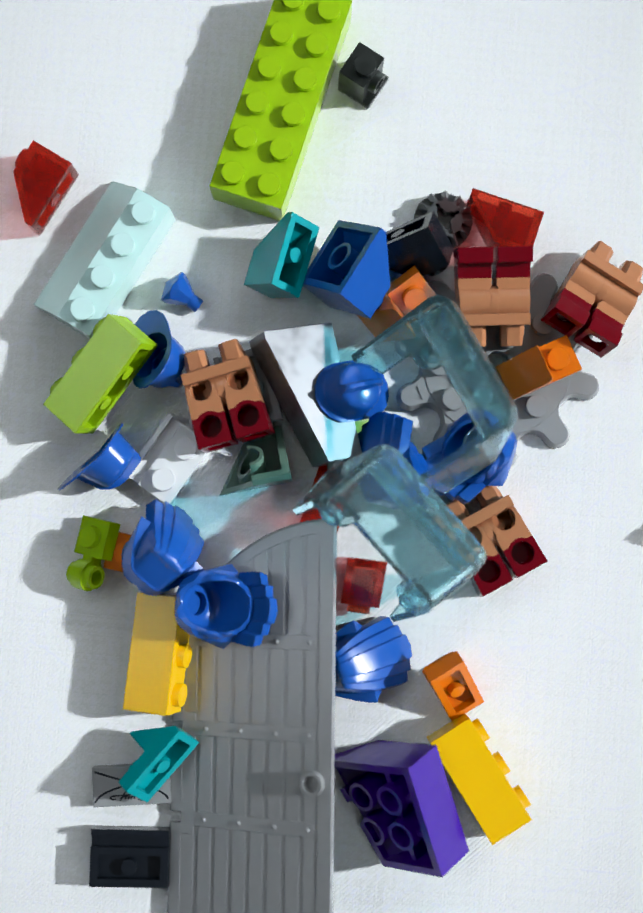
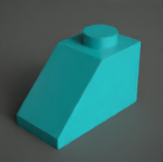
M287 212L254 249L244 285L270 298H299L320 227L294 212Z

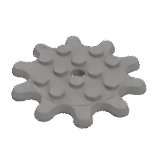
M541 273L532 279L530 283V325H524L522 346H499V325H487L486 347H464L461 326H456L455 292L441 280L428 282L439 297L428 305L432 311L431 323L423 329L412 328L414 330L412 335L393 337L392 343L395 350L403 355L414 358L419 367L416 379L403 385L398 390L396 396L398 405L406 411H415L427 407L437 412L440 418V426L434 435L433 441L444 436L449 424L466 412L486 408L497 413L514 432L517 442L522 436L532 434L541 438L544 444L550 448L555 449L564 446L568 442L570 434L569 429L560 417L559 410L561 404L565 400L572 398L586 401L593 399L599 391L597 378L590 373L579 371L510 401L498 373L491 371L487 366V357L491 353L500 354L506 360H509L536 345L540 347L565 336L541 321L542 316L557 293L558 284L556 279L547 273ZM577 332L568 338L574 351L580 346L573 341ZM588 334L589 338L592 339L593 335ZM515 451V455H514V459H513L512 465H514V463H515V461H516V457H517V452H516V451Z

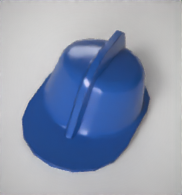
M157 310L148 311L140 316L134 325L158 346L137 373L133 383L139 389L147 388L148 386L179 388L183 384L181 375L185 366V349L171 335L165 315Z
M367 360L339 362L325 367L317 376L315 398L320 409L328 418L337 422H354L369 419L375 413L384 411L389 398L388 384L378 367Z
M123 423L114 430L99 451L58 487L59 491L75 479L100 490H109L122 485L139 465L141 457L119 433Z

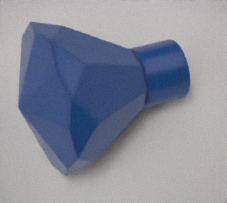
M183 272L166 281L161 298L162 302L186 306L193 312L198 310L203 300L194 294Z

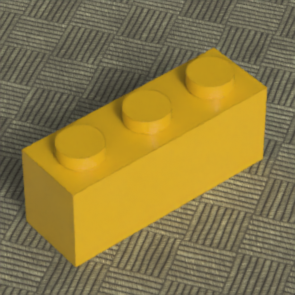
M137 592L123 709L168 716L181 712V707L185 704L187 685L184 684L186 668L191 662L192 648L189 645L190 634L184 631L175 619L176 595L163 593L158 596H152L143 592Z
M464 714L427 736L431 745H437L442 764L492 845L532 820L526 811V808L531 803L519 785L511 787L505 777L511 771L500 753L497 751L491 754L484 743L490 737L478 718L471 721Z

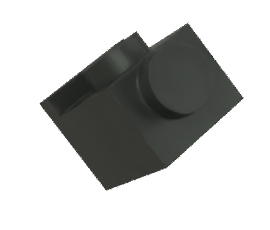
M359 42L339 71L338 90L369 109L388 81V76L382 73L384 57Z

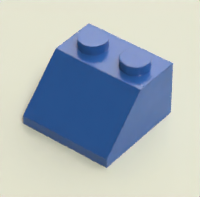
M338 220L307 269L303 286L329 307L371 319L374 312L382 305L383 298L391 286L386 231L381 227Z

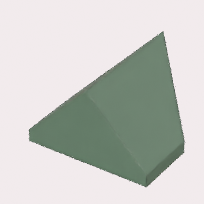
M281 425L274 426L275 434L243 443L219 496L292 482Z

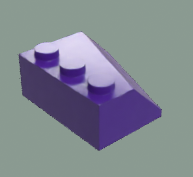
M376 740L335 754L334 769H337L346 785L340 791L346 802L353 801L364 818L360 826L383 866L443 877L469 852L437 745Z

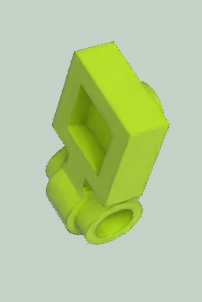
M83 515L74 550L75 553L83 554V558L73 561L68 566L66 572L67 580L74 588L92 591L98 589L103 584L105 573L103 568H101V560L112 561L121 524Z

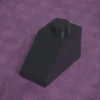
M434 211L386 232L390 271L404 274L415 265L423 276L427 274L428 276H435L448 267L454 248Z

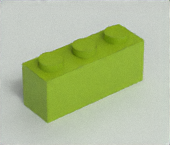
M108 314L95 325L93 336L85 347L79 349L74 354L71 360L72 365L65 375L51 386L50 395L43 405L75 434L94 433L158 345L128 318Z

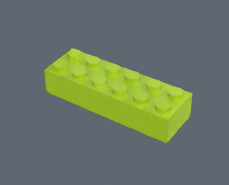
M352 0L273 1L209 185L214 200L278 221L285 216L351 23Z

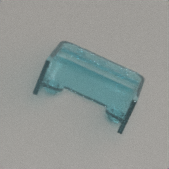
M435 295L425 300L351 355L355 363H363L383 375L410 355L414 362L425 370H435L443 366L475 427L466 434L463 447L415 478V481L420 487L446 494L497 460L517 421V408L459 306L446 296Z
M377 445L328 470L292 509L298 516L316 507L321 518L329 525L347 527L354 524L401 576L403 580L396 588L399 604L389 616L393 622L429 613L473 577L487 560V554L483 546L403 455L389 445Z

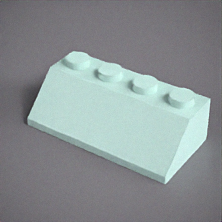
M112 181L34 305L90 339L93 336L95 325L108 314L116 315L175 222L170 207L138 188Z

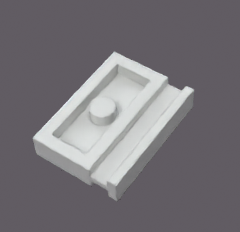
M167 414L139 453L141 461L129 478L163 503L167 501L172 505L208 453L198 450L194 431Z

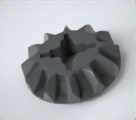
M447 191L430 194L419 203L414 219L432 211L438 217V209L440 212L442 211L444 216L456 214L450 220L449 231L442 224L441 226L453 248H457L468 238L471 232L473 221L470 207L462 201L461 196L449 194Z

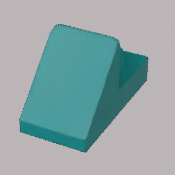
M177 726L137 730L129 733L144 752L130 765L128 771L118 781L127 793L148 803L199 744L195 737Z

